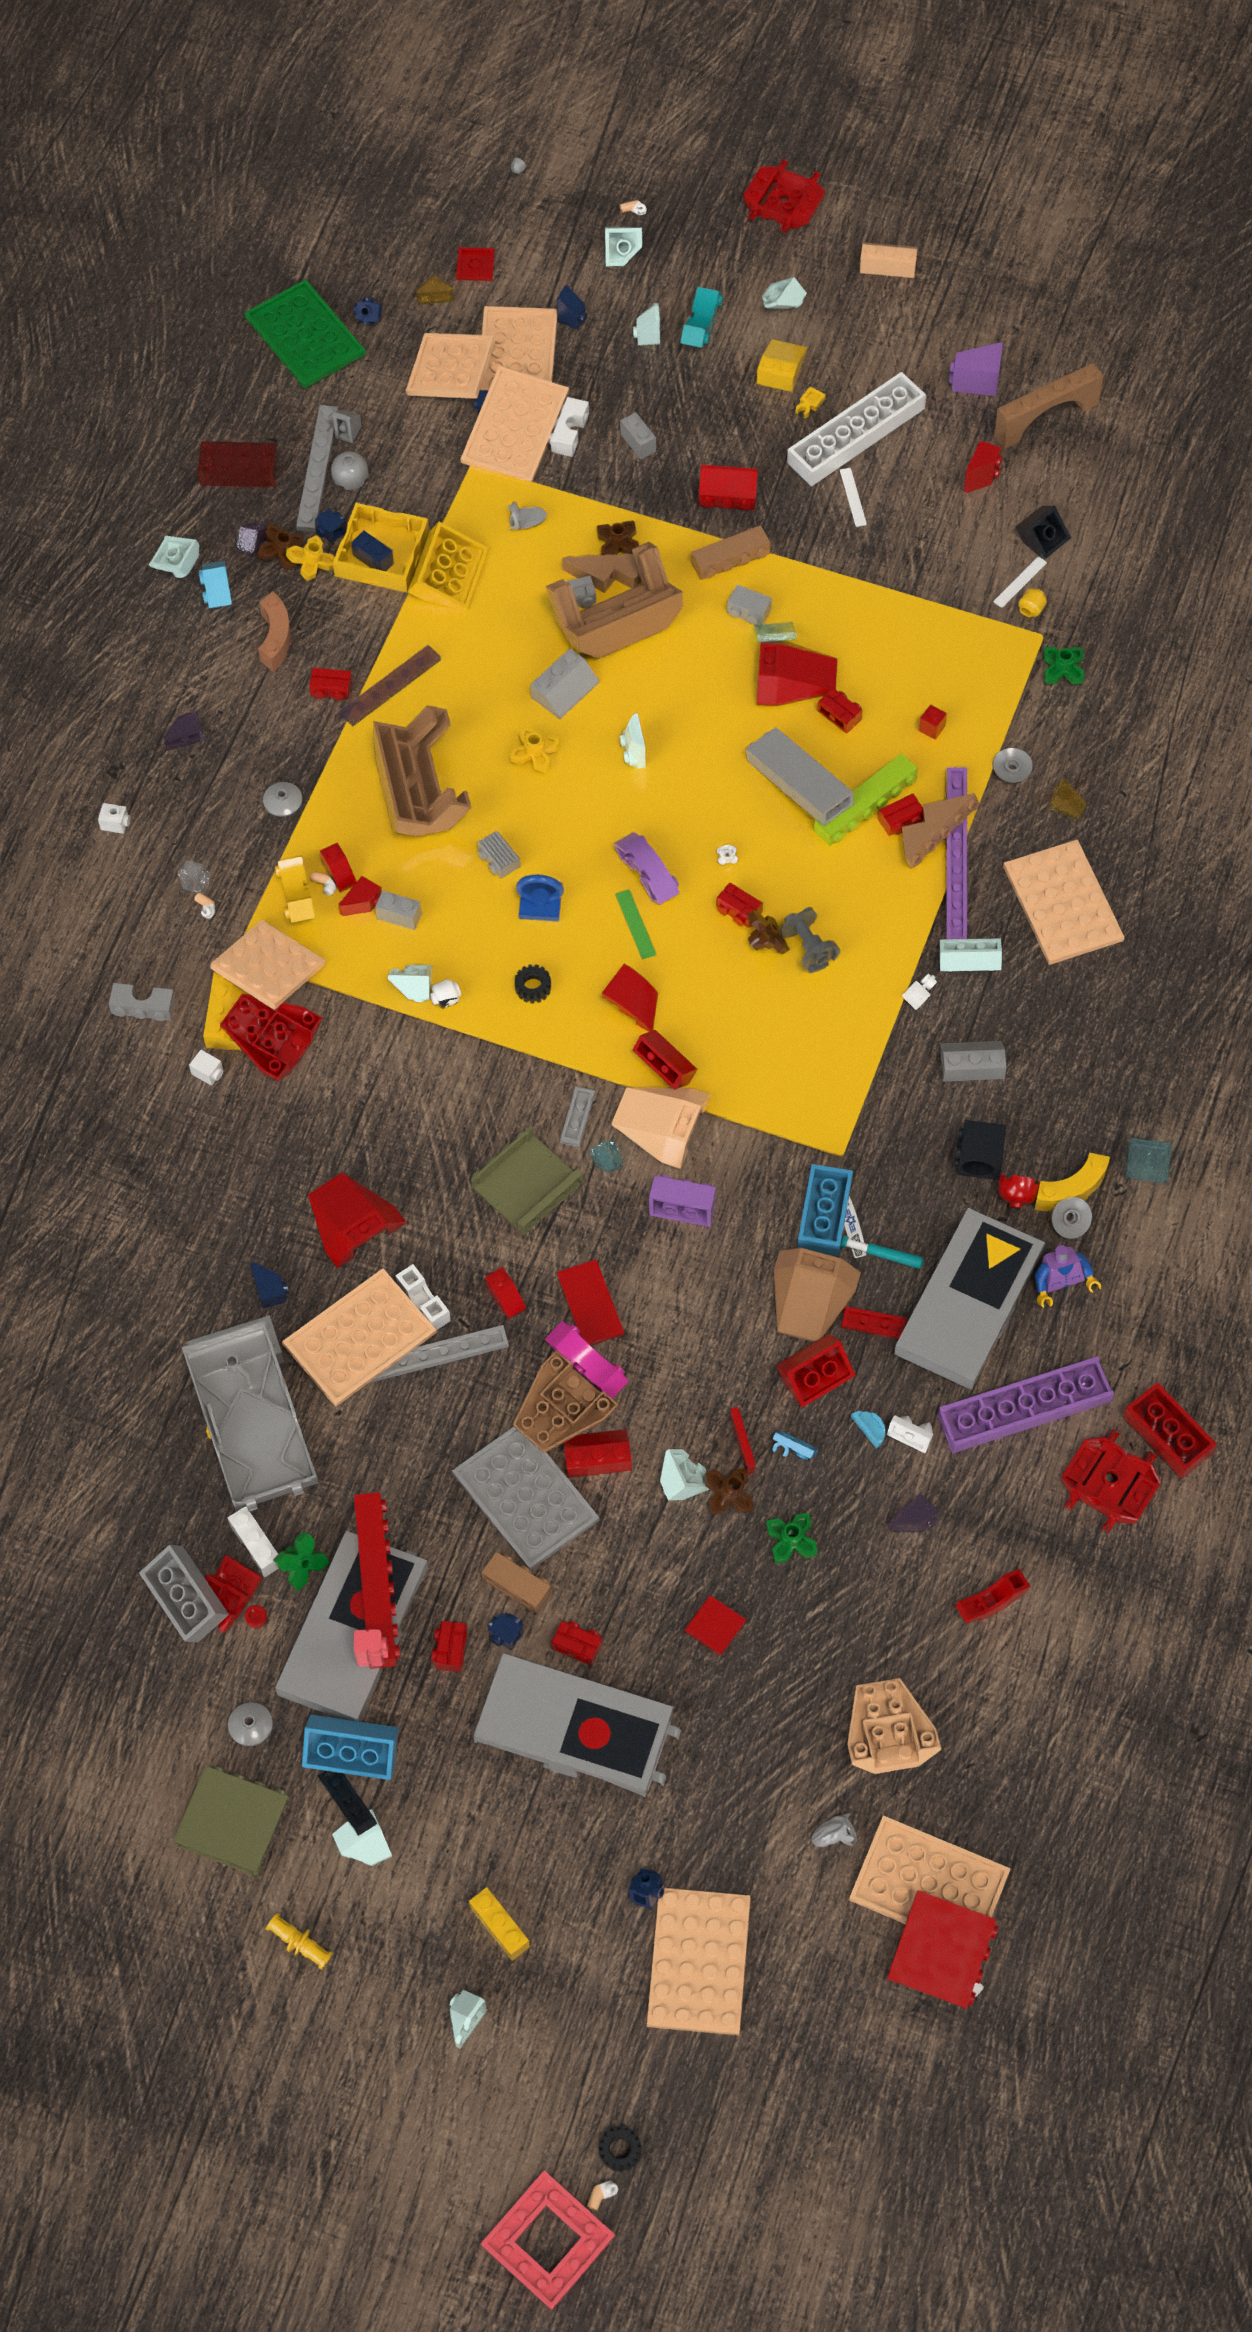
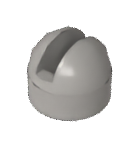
M515 158L511 163V170L514 173L520 174L526 168L525 162L519 158Z

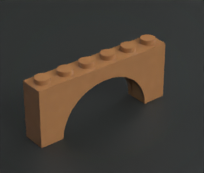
M1092 363L999 407L994 437L1003 449L1019 443L1024 431L1031 422L1057 404L1075 401L1082 411L1098 405L1103 374Z

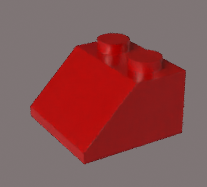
M980 440L966 469L964 492L969 493L990 486L995 478L998 479L1003 456H1001L1002 447Z

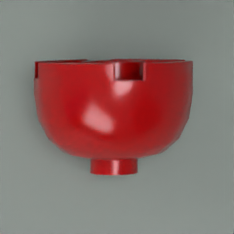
M999 1175L998 1192L1003 1201L1010 1203L1009 1207L1022 1209V1205H1029L1037 1198L1040 1181L1034 1183L1035 1179L1011 1175V1179H1005L1006 1175Z

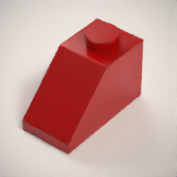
M334 843L320 850L321 862L336 884L338 891L341 893L353 887L357 881L347 857L339 844Z
M361 876L338 904L340 915L348 916L371 912L380 898L382 887Z
M503 1267L485 1277L487 1290L508 1320L526 1310V1306L514 1282Z

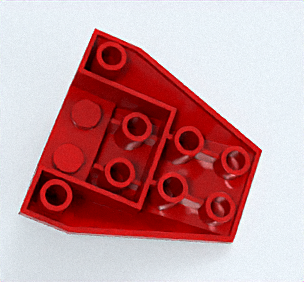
M761 638L757 705L778 706L826 695L832 688L836 689L838 658L782 639Z
M242 993L220 1023V1026L261 1072L280 1081L292 1072L310 1047L323 1017L305 1007L282 1003L273 1010L252 995Z
M343 1172L308 1194L325 1253L337 1269L354 1258L353 1250L383 1230L391 1234L406 1224L405 1219L395 1206Z

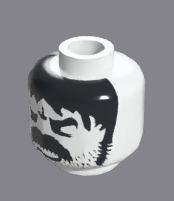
M450 979L434 984L432 986L433 993L430 994L432 1003L434 1005L438 1004L442 1009L458 1003L461 996L457 983L455 981L452 982Z

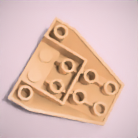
M626 1087L611 1125L659 1162L681 1170L688 1153V1141L699 1114H703L710 1094L692 1088H678L674 1090L673 1088Z
M900 1678L856 1685L848 1738V1750L852 1765L874 1774L919 1767L941 1750L936 1728Z

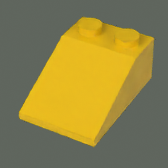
M772 339L759 363L757 384L793 392L807 347Z

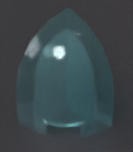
M603 1141L589 1151L595 1164L604 1171H617L623 1167V1159L615 1142Z

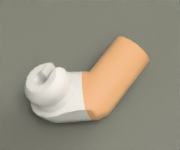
M635 200L620 204L621 213L631 211L637 215H643L646 213V206Z
M312 872L311 881L322 883L325 886L323 892L328 896L333 895L336 891V884L328 874Z
M199 892L195 897V901L203 906L202 916L207 919L213 917L215 914V902Z
M606 2181L594 2186L587 2207L598 2211L602 2199L617 2194V2184L612 2181Z

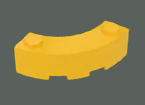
M298 856L279 860L275 870L277 878L281 877L287 902V907H284L286 919L290 918L292 923L315 918L309 889H304L307 880L302 857Z
M1089 1153L1084 1166L1073 1176L1061 1181H1040L1035 1210L1053 1211L1059 1201L1065 1198L1070 1199L1068 1197H1078L1084 1201L1088 1199L1102 1183L1110 1157Z

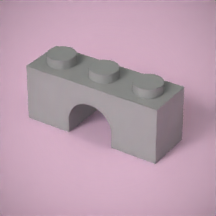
M113 983L109 1000L111 1014L119 1017L125 1015L134 1016L138 1019L153 1018L157 1021L172 1019L176 1000L172 989L153 987L151 996L141 1001L135 999L136 993L133 985Z

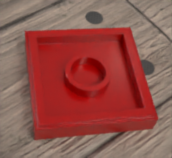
M459 247L456 280L493 281L495 248Z
M710 1595L686 1627L685 1633L719 1656H722L746 1623V1619Z

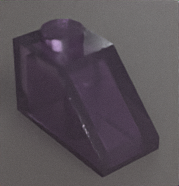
M252 521L240 526L236 549L242 550V553L247 555H253V553L258 552L260 545L266 539L264 535L268 525Z
M197 711L188 712L176 718L164 736L167 751L205 741Z
M920 1493L890 1521L889 1530L891 1532L923 1533L927 1528L932 1529L939 1521L937 1519L939 1510Z

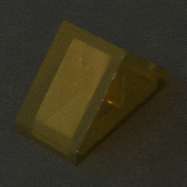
M434 274L416 290L418 305L454 302L453 287Z
M1063 778L1053 794L1051 809L1078 820L1085 810L1087 803L1069 782Z

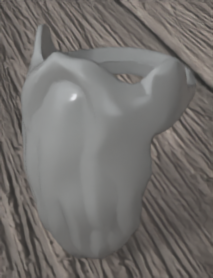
M512 502L511 505H508V509L512 511L510 517V525L512 527L509 529L518 530L534 527L545 520L547 513L539 507L519 509L517 502Z
M851 1813L838 1815L823 1822L814 1831L811 1839L812 1843L817 1847H825L841 1840L846 1845H855L857 1835L854 1827L848 1820Z

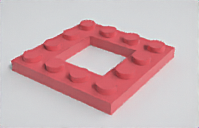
M544 2170L483 2240L481 2246L552 2311L613 2240L615 2234ZM546 2206L581 2237L550 2274L515 2243Z

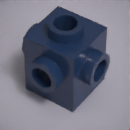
M363 297V299L358 300L354 306L356 319L361 320L362 324H372V322L381 321L383 302L374 301L373 297Z
M641 1868L637 1876H633L628 1889L631 1902L652 1910L656 1901L661 1899L664 1894L665 1887L663 1886L662 1876L653 1870L648 1871Z

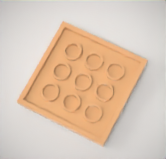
M425 333L408 382L407 395L477 398L495 344L494 336Z
M263 920L257 923L211 963L212 970L273 1010L325 966L323 958Z

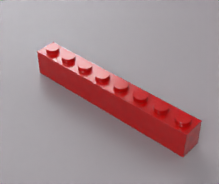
M380 1492L354 1495L366 1631L380 1629L382 1637H387L389 1651L388 1658H384L383 1666H372V1664L369 1666L370 1669L397 1666V1658H401L400 1647L395 1645L394 1638L399 1637L398 1625L393 1624V1616H397L396 1604L391 1603V1595H395L394 1583L389 1582V1574H393L392 1561H387V1554L391 1553L390 1540H385V1533H389L388 1519L384 1520L383 1513L387 1512L386 1499L381 1498Z

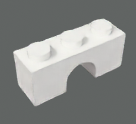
M567 397L560 417L556 421L554 433H551L548 443L551 444V452L573 457L578 444V431L569 428H584L589 415V402Z
M413 1264L396 1275L397 1285L436 1330L451 1321L449 1310L438 1296L434 1297L425 1279Z
M245 1506L227 1517L230 1527L249 1551L253 1562L265 1578L279 1569L273 1561L278 1553L252 1514L248 1512L247 1507Z

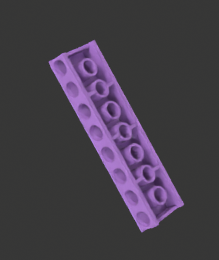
M1097 1356L939 1407L937 1417L953 1454L1113 1402L1114 1392L1109 1387Z

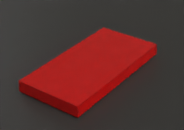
M596 1259L557 1272V1277L576 1327L580 1330L579 1335L590 1346L624 1335L623 1327Z

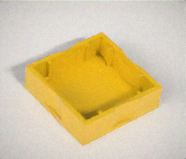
M355 503L348 522L347 532L339 545L333 561L335 577L407 593L430 532L428 519L405 513L389 512L382 508ZM362 531H366L392 549L394 564L386 572L372 569L353 556L351 542Z

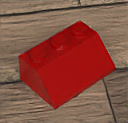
M701 464L699 506L755 510L758 469Z
M827 1334L776 1365L784 1384L802 1408L856 1376L841 1341L831 1334Z
M627 1429L581 1434L563 1443L568 1478L632 1471Z

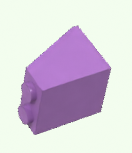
M995 343L957 352L955 360L951 361L949 383L952 384V391L996 396L1003 343Z

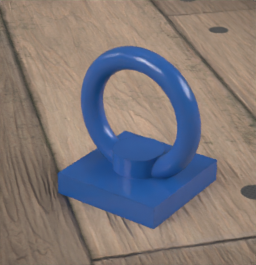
M536 874L521 878L516 884V890L521 896L519 919L559 922L561 898L564 893L563 884L555 878L546 875Z

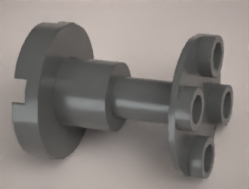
M807 907L802 912L796 915L791 913L785 918L786 923L781 929V934L784 937L800 935L803 940L802 947L806 952L801 960V964L806 971L808 969L810 973H814L829 966L827 962L831 958L835 961L840 954V948L834 941L823 942L819 935H813L809 927L816 920L817 913L812 907Z

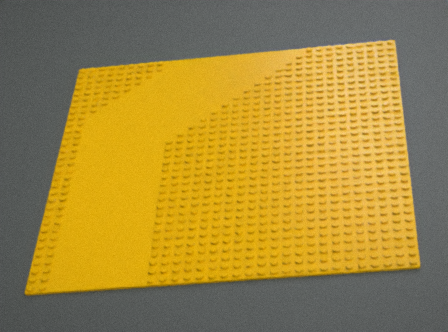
M470 466L443 521V524L489 548L468 608L464 611L427 602L410 593L408 594L280 859L302 857L307 880L304 889H309L315 918L292 923L290 918L286 919L284 907H287L282 879L281 877L277 878L275 870L244 934L263 920L323 958L325 966L307 981L309 983L626 1087L672 1088L632 1051L640 1035L648 1031L636 1025V1020L620 1012L618 1006L602 998L603 990L625 963L642 975L657 990L658 1000L653 1030L658 1031L698 1069L691 1082L681 1088H692L710 1094L705 1113L839 1157L843 1156L904 1001L902 995L909 988L946 892V838L936 846L934 851L927 854L919 865L910 869L905 856L903 833L888 836L884 827L878 821V810L880 809L878 808L868 820L864 819L854 831H849L845 834L840 842H835L829 846L814 832V821L816 819L748 762L746 748L776 727L852 791L902 753L918 768L917 780L911 786H906L897 797H892L885 806L914 793L922 807L925 804L946 800L947 767L967 768V795L975 793L980 804L993 771L994 758L1002 748L1043 642V635L772 553L763 558L752 560L745 565L736 566L729 571L715 574L711 578L701 580L691 563V552L723 540L722 538L542 484ZM512 502H517L519 509L539 507L547 515L542 523L534 527L518 530L509 529L512 527L510 525L512 511L508 509V505H511ZM633 520L635 522L636 535L631 539L638 541L639 546L650 542L658 547L668 582L683 592V608L667 629L601 658H596L578 651L570 644L556 620L546 586L561 579H564V581L578 579L562 570L563 557L602 555L601 547L606 542L598 539V525L609 524L612 526L615 523ZM616 580L605 593L594 588L596 603L593 605L628 591L631 588ZM737 585L772 598V610L763 626L751 624L744 619L733 617L727 613V602ZM581 606V607H578V608H579V611H582V610H584V609H586V608H589V607H583V606ZM761 638L782 639L838 658L836 690L838 692L843 691L851 702H857L863 710L862 720L850 732L845 733L817 711L818 701L823 696L778 706L757 705ZM571 648L585 659L598 678L599 684L559 719L531 698L530 685ZM930 704L947 713L946 726L936 740L919 731L920 718ZM428 705L447 709L451 724L430 747L441 794L447 788H453L457 798L463 791H467L471 809L450 830L421 836L396 833L391 826L376 763L373 721L407 727ZM637 713L645 744L646 768L640 769L625 763L623 751L626 750L625 746L621 747L620 735H623V730H626L630 719ZM523 727L534 729L542 737L552 735L560 738L557 751L546 754L550 759V766L546 773L535 770L532 760L521 765L510 762V754L513 748L523 746L519 736ZM978 808L967 816V835ZM495 831L500 833L520 858L521 867L501 879L497 874L494 875L490 871L488 862L486 860L482 861L477 853L478 841L488 837V835ZM632 832L639 836L643 835L647 843L662 860L670 875L677 879L679 884L677 888L680 893L662 904L652 902L640 881L641 874L636 869L632 870L626 863L621 861L613 843ZM338 843L347 857L356 881L361 876H364L382 887V891L420 901L422 914L416 929L412 930L377 919L376 908L366 913L348 916L340 915L338 904L351 888L340 893L336 887L333 895L328 896L323 892L325 886L322 883L311 881L312 872L328 874L321 862L320 850ZM724 845L736 847L735 855L738 861L735 864H719L717 849ZM536 874L546 875L555 878L563 884L564 893L561 898L559 922L519 919L521 896L516 890V884L521 878ZM729 882L763 903L761 915L764 918L771 916L776 920L779 926L778 934L785 939L790 949L789 951L781 954L774 947L755 950L750 945L748 937L751 936V932L756 928L753 925L750 928L745 925L740 926L728 914L722 915L717 910L716 899ZM630 890L656 952L655 956L642 959L615 895L616 893ZM807 907H812L817 913L816 920L809 927L813 935H819L823 942L834 941L840 948V954L835 961L831 958L827 962L829 966L814 973H810L808 969L806 971L801 964V960L806 952L802 947L803 940L800 935L784 937L781 934V929L786 923L785 918L791 913L796 915ZM412 964L432 965L431 993H433L432 986L434 984L450 979L452 982L455 981L460 989L461 996L459 997V1002L442 1009L438 1004L434 1005L431 998L424 1002H415L414 999H408L388 979L389 971L394 968L402 971L407 965ZM529 964H532V967H535V964L539 965V968L544 967L545 971L549 972L551 978L550 994L547 995L545 1000L541 999L539 1003L534 1001V1004L529 1000L524 1002V998L521 1000L515 990V975H517L518 970L522 971V967L528 968ZM530 979L524 985L527 988L535 989L542 983L537 979Z

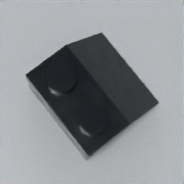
M1041 506L1015 527L1023 543L1042 559H1046L1071 539L1055 506Z

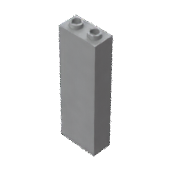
M775 727L765 733L764 736L746 748L748 762L823 826L854 805L853 791L778 728Z

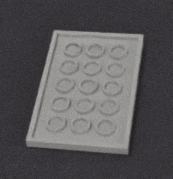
M515 1427L509 1429L452 1470L454 1477L530 1570L600 1521L599 1516L547 1452L543 1453Z

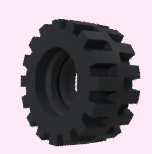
M529 964L528 968L524 966L522 971L518 970L517 975H515V990L521 1000L524 998V1002L529 1000L532 1004H534V1001L539 1003L541 999L545 1000L551 990V978L549 972L545 971L544 967L539 968L537 964H535V967H532V964ZM530 979H537L542 983L535 989L527 988L524 985Z
M615 2126L611 2130L608 2129L601 2137L599 2144L601 2160L606 2167L611 2168L613 2171L624 2172V2170L632 2169L641 2156V2142L638 2135L632 2129L625 2128V2126ZM617 2139L626 2140L630 2145V2152L625 2158H615L610 2152L611 2144Z

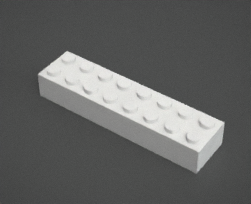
M900 372L788 449L787 463L812 487L924 410L926 394L905 374Z

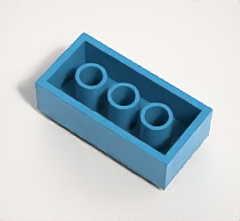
M811 1165L798 1237V1248L839 1256L852 1184V1170Z
M310 1714L305 1726L302 1767L391 1780L396 1766L399 1727Z

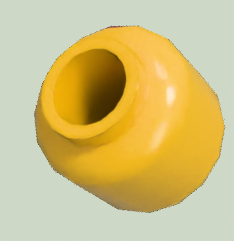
M1027 589L1018 602L1019 610L1026 617H1037L1046 606L1047 599L1040 589Z

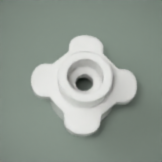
M731 845L719 847L717 849L719 864H735L738 861L735 855L736 847Z

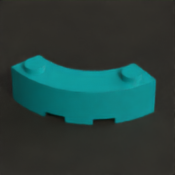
M697 287L692 307L694 315L691 318L689 317L684 324L681 337L682 344L702 348L705 344L709 343L718 306L721 307L723 303L722 291Z

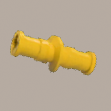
M278 1912L265 1929L267 1931L271 1930L282 1941L288 1943V1952L296 1949L295 1956L301 1952L304 1957L319 1965L318 1968L320 1970L324 1968L333 1955L332 1951H326L316 1941L308 1938L309 1929L301 1933L297 1927L292 1924L290 1925L282 1919Z

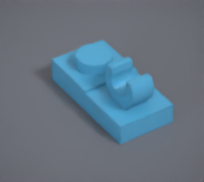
M781 1430L777 1431L773 1437V1440L777 1441L773 1446V1451L776 1452L779 1446H783L785 1448L784 1457L790 1453V1448L796 1452L798 1457L808 1460V1458L812 1459L817 1454L818 1448Z

